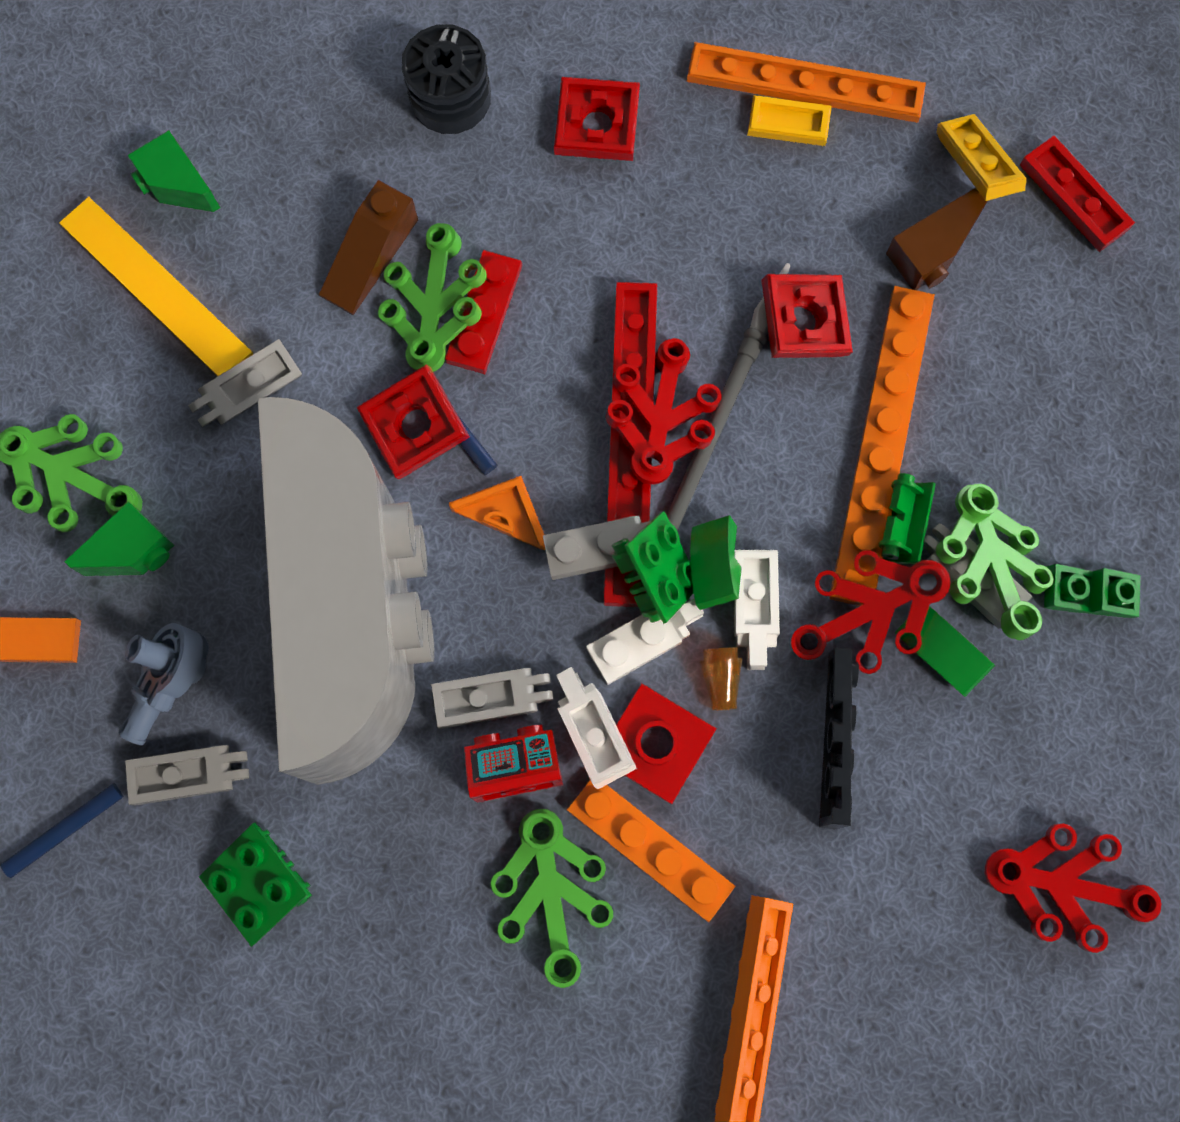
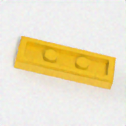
M975 114L937 124L939 140L985 201L1025 191L1027 178Z

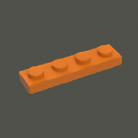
M590 780L567 809L569 813L708 923L736 887L608 785L597 789Z

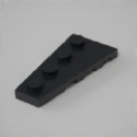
M835 647L828 656L819 828L840 829L851 826V775L854 768L852 731L855 729L857 715L856 705H852V688H856L858 683L859 664L856 661H852L853 649Z

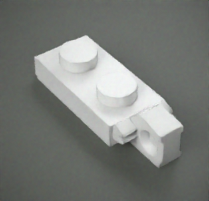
M735 550L734 557L742 567L739 599L734 600V637H737V647H747V670H765V667H767V647H776L777 637L780 634L778 550Z
M694 598L685 603L664 624L662 620L651 623L648 617L641 615L587 645L586 649L606 684L609 685L680 645L683 639L690 636L686 626L703 617L704 611L698 609Z
M572 667L557 674L556 676L566 695L565 698L558 701L560 705L558 711L594 787L600 789L636 770L637 767L601 693L596 689L595 685L591 683L584 687L578 673H575Z

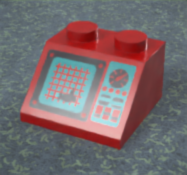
M539 724L517 729V737L500 740L499 733L475 737L474 745L464 747L469 797L479 803L562 786L563 780L552 729L544 731L543 725Z

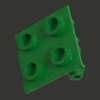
M665 511L660 512L630 541L628 538H624L612 545L615 551L612 557L616 561L621 573L632 571L623 578L625 583L641 579L629 591L632 595L636 594L634 599L642 616L648 617L651 623L662 620L663 624L667 623L694 594L690 561L680 543L678 531L670 523Z
M255 822L199 876L251 947L261 940L294 907L301 906L312 897L308 890L311 885L308 882L305 883L296 871L293 872L291 870L295 865L292 861L287 863L284 861L283 858L286 856L284 850L277 852L280 849L270 838L269 835L271 833L269 830L263 831Z

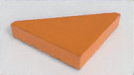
M522 476L449 502L450 509L454 513L536 548L546 550L543 539L544 532Z

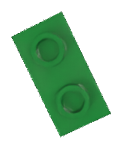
M906 473L898 474L897 480L892 481L893 493L889 507L892 510V514L887 517L883 540L879 542V547L882 549L881 556L885 560L898 564H916L921 559L936 484L934 482L914 483L915 477Z

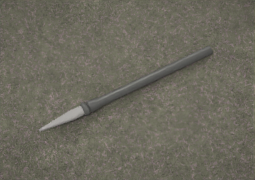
M786 263L779 274H788L790 264ZM764 297L754 310L750 328L744 332V338L737 353L738 357L721 392V401L716 410L712 412L708 421L715 429V436L707 448L695 450L666 514L670 523L677 530L749 370L760 354L762 346L767 342L768 326ZM703 432L701 439L708 438L706 433Z

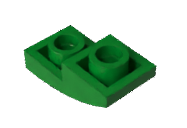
M730 515L692 527L690 543L691 578L695 604L699 610L739 599L742 567L734 557L737 525Z
M1060 564L1047 566L1053 574L1054 582L1051 587L1045 590L1044 608L1123 618L1139 617L1141 575L1106 568L1090 571Z
M929 606L920 633L922 645L916 653L958 692L966 697L995 665ZM907 620L895 631V634L900 629L905 628ZM904 633L900 637L910 648L917 644V637L913 633Z

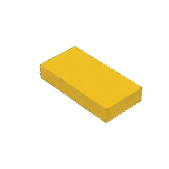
M753 95L747 136L826 146L831 106Z

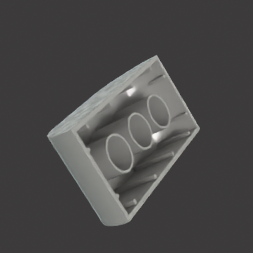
M279 397L258 398L279 772L319 785L338 781L358 773L377 760L392 745L400 734L411 711L415 694L413 664L434 662V638L429 610H421L418 593L408 592L407 590L408 578L427 576L425 538L422 526H414L410 502H394L361 441L342 421L329 412L303 401Z

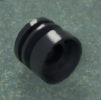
M453 24L428 27L418 32L409 40L402 54V73L408 89L410 105L416 119L427 129L441 134H459L475 127L484 119L491 105V88L486 54L480 40L469 30Z

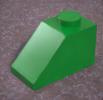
M169 130L128 155L137 169L130 174L144 195L152 191L158 202L211 212L220 208L211 190Z
M127 502L64 562L83 576L144 575L148 570L155 571L163 566L170 556L168 551L175 545L139 509L130 502Z

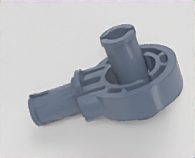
M170 623L161 628L152 640L143 638L141 635H135L131 638L126 648L125 658L128 662L140 664L142 667L141 676L136 686H133L131 690L136 701L118 731V734L123 739L137 745H144L160 712H169L174 705L175 699L181 697L192 683L195 684L202 678L206 668L205 658L209 650L208 641L204 635L183 625Z

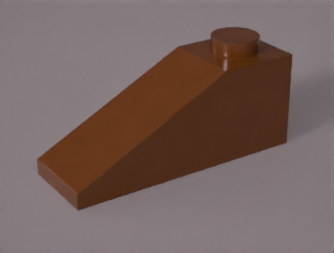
M380 180L376 182L353 217L321 288L320 297L351 315L355 314L418 221L412 198Z
M976 187L893 237L886 255L912 290H917L925 284L929 289L933 288L949 275L948 268L988 202L985 201Z

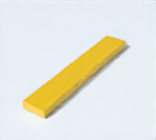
M87 197L59 222L88 253L217 377L253 355V352L90 197Z

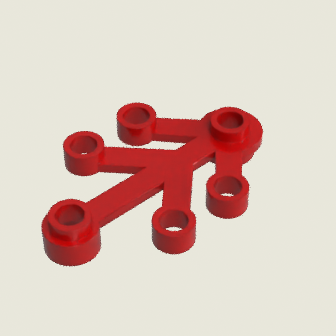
M677 338L663 341L657 350L655 365L661 371L655 404L639 384L640 371L634 365H620L613 378L616 389L625 393L650 428L648 441L631 421L633 409L628 402L624 400L611 402L605 416L608 425L618 430L634 453L631 458V469L639 481L648 485L664 482L671 475L674 461L695 449L707 448L715 436V429L710 422L697 420L691 425L686 436L665 446L667 432L703 412L710 413L715 411L722 398L721 391L717 386L703 384L699 387L695 397L672 409L678 375L686 369L690 359L689 348L682 340ZM668 351H674L680 356H672ZM629 375L633 381L625 382L620 376ZM701 395H710L714 402L705 401ZM616 410L622 411L626 417L619 419L612 412ZM701 430L705 432L708 438L701 439L697 437L695 431ZM646 458H653L660 465L652 466L646 461Z
M864 550L858 553L854 559V568L860 575L872 576L876 573L903 583V585L889 592L842 579L833 570L820 572L815 579V588L821 595L833 596L835 594L863 603V605L819 627L814 624L800 626L791 638V646L794 653L805 660L816 659L826 649L827 642L873 620L864 648L859 650L855 661L858 662L861 672L866 674L875 673L882 665L881 650L894 610L911 600L912 603L905 628L897 632L895 644L897 649L904 654L916 653L922 645L920 633L930 604L942 600L950 589V576L942 564L933 560H922L912 567L882 559L872 550ZM863 555H871L876 560V566L872 571H863L860 568L859 559ZM930 573L936 577L937 582L933 589L924 590L920 587L919 578L923 574ZM824 575H831L836 579L837 585L834 590L825 591L822 589L820 580ZM908 632L913 633L917 637V644L910 649L904 648L900 644V637ZM804 634H814L818 639V645L813 649L805 648L802 644ZM866 652H871L877 657L878 662L872 668H866L861 663L860 658Z
M1062 823L1050 826L1044 837L1021 852L1014 849H1000L989 856L985 864V876L988 883L997 892L1013 895L1031 922L1033 935L1041 941L1053 942L1058 940L1062 935L1063 925L1057 916L1045 913L1030 886L1047 890L1076 933L1078 946L1087 952L1098 953L1103 951L1108 945V935L1101 926L1091 923L1075 897L1122 908L1123 913L1129 919L1137 922H1150L1157 918L1161 911V899L1158 893L1149 886L1132 885L1124 890L1078 879L1079 876L1100 862H1111L1120 857L1122 845L1118 838L1111 834L1095 836L1091 840L1090 846L1051 872L1032 867L1055 850L1068 851L1076 845L1077 834L1068 824ZM1058 829L1063 830L1067 834V842L1064 846L1059 845L1055 841V833ZM1104 839L1112 847L1111 854L1107 857L1099 849V845ZM1006 863H1011L1016 869V875L1012 880L1006 879L1003 875V867ZM1142 895H1145L1150 902V907L1146 912L1141 911L1138 907V899ZM1046 918L1053 924V931L1048 936H1045L1040 930V924ZM1091 929L1098 935V942L1093 947H1090L1085 939L1086 933Z

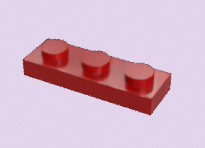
M1055 135L1026 155L1021 161L1020 166L1098 252H1101L1129 231L1135 224L1134 220Z
M483 250L479 262L486 270V280L481 286L472 288L467 295L481 308V318L476 324L467 326L451 341L445 360L446 364L486 374L522 269V261ZM473 307L465 309L462 316L469 315Z

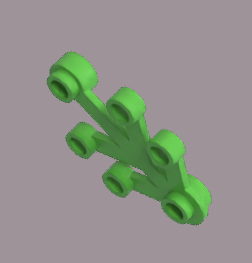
M445 223L432 225L426 234V246L431 251L425 294L411 280V272L401 262L389 264L384 271L385 281L392 288L400 290L422 316L419 333L406 319V310L398 301L388 299L378 309L379 318L387 326L395 328L408 344L405 356L408 364L414 370H418L426 364L431 367L433 372L441 368L446 358L445 346L467 326L476 324L482 314L481 308L472 298L464 297L472 288L481 286L486 280V270L479 261L475 259L464 261L459 267V278L443 291L447 260L458 254L462 244L460 236L453 227ZM445 235L442 240L436 242L439 237ZM478 269L475 276L468 278V274L472 270ZM402 272L399 279L392 280L395 273ZM454 306L453 313L455 316L438 329L439 318ZM473 307L469 315L462 316L465 309ZM397 309L393 317L387 318V313L390 310ZM429 347L424 355H420L422 350Z
M65 415L60 419L57 426L33 433L26 427L13 426L5 429L0 434V461L12 467L17 487L12 495L14 506L28 514L35 513L41 508L43 497L35 489L31 464L44 470L52 505L48 513V522L60 532L72 531L78 524V515L71 507L66 482L105 502L106 510L112 516L123 507H116L115 505L116 499L119 496L127 495L126 503L130 502L140 511L142 509V498L138 492L129 486L119 485L113 488L75 468L102 459L106 461L117 459L122 454L123 445L111 433L99 434L94 439L93 444L53 456L41 450L65 440L73 443L82 441L87 435L88 427L77 415ZM73 423H78L77 431L73 434H67L68 427ZM20 440L19 448L15 451H10L12 442ZM109 441L114 442L112 450L106 453L102 452V447L105 443ZM32 493V502L23 506V498L27 494ZM68 512V520L64 524L59 525V515Z
M984 484L967 485L957 493L955 498L956 509L960 517L950 535L937 544L936 554L943 563L955 564L965 556L967 552L965 542L974 527L980 543L964 574L951 583L950 594L960 604L970 603L979 596L981 592L980 583L989 567L1005 611L1001 617V629L1011 639L1025 640L1040 630L1042 616L1033 604L1020 600L1009 567L1023 576L1025 588L1034 594H1040L1052 586L1054 582L1053 574L1046 566L1037 565L1024 556L1039 544V537L1035 530L1028 526L1020 525L998 510V497L989 486ZM994 528L1009 536V545L997 537ZM1020 536H1024L1028 540V545L1022 542ZM947 545L951 546L954 549L955 554L949 551ZM1035 575L1040 578L1042 584L1036 580ZM961 584L967 587L969 594L963 591Z
M536 809L525 815L520 823L519 836L522 844L502 871L497 872L491 879V889L495 895L501 898L512 896L517 891L516 888H518L517 878L536 855L539 875L511 915L500 921L498 935L502 941L509 944L520 941L524 936L523 934H525V925L543 900L551 947V955L545 962V975L552 985L566 988L578 980L581 973V962L578 956L569 950L561 897L587 915L589 923L597 928L606 927L611 923L613 910L609 903L604 900L594 899L557 872L554 852L577 866L581 877L588 882L599 881L605 874L606 866L602 858L596 855H588L563 837V825L555 813L547 809ZM538 823H545L550 828V834L545 840H537L533 835V828ZM596 860L600 863L601 872L597 877H588L584 873V865L587 861ZM502 875H508L513 881V887L507 893L500 892L496 887V881ZM596 905H603L609 911V917L603 923H597L591 917V911ZM510 920L516 921L520 926L519 935L512 939L506 937L503 933L504 924ZM559 959L570 961L572 971L568 976L561 977L555 972L554 965Z

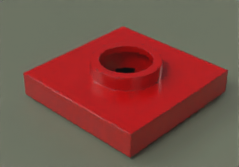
M561 77L554 155L633 161L640 83ZM592 112H602L609 116L612 127L605 133L604 129L593 130L588 128V131L583 129L584 118Z
M767 274L761 280L772 358L842 357L853 353L842 275ZM794 308H805L814 315L815 328L813 330L805 328L801 331L794 325L797 321Z
M427 364L357 407L393 475L397 479L409 475L470 438L433 370ZM422 410L428 414L429 420H431L428 432L425 430L421 436L411 439L403 432V420L411 411Z
M641 684L616 725L637 767L636 770L624 776L672 805L717 728L646 685ZM660 726L665 728L673 738L671 752L661 759L647 756L641 747L642 735L651 727Z

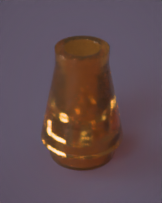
M738 648L703 649V660H699L711 700V710L737 709V695L742 666V658H738Z

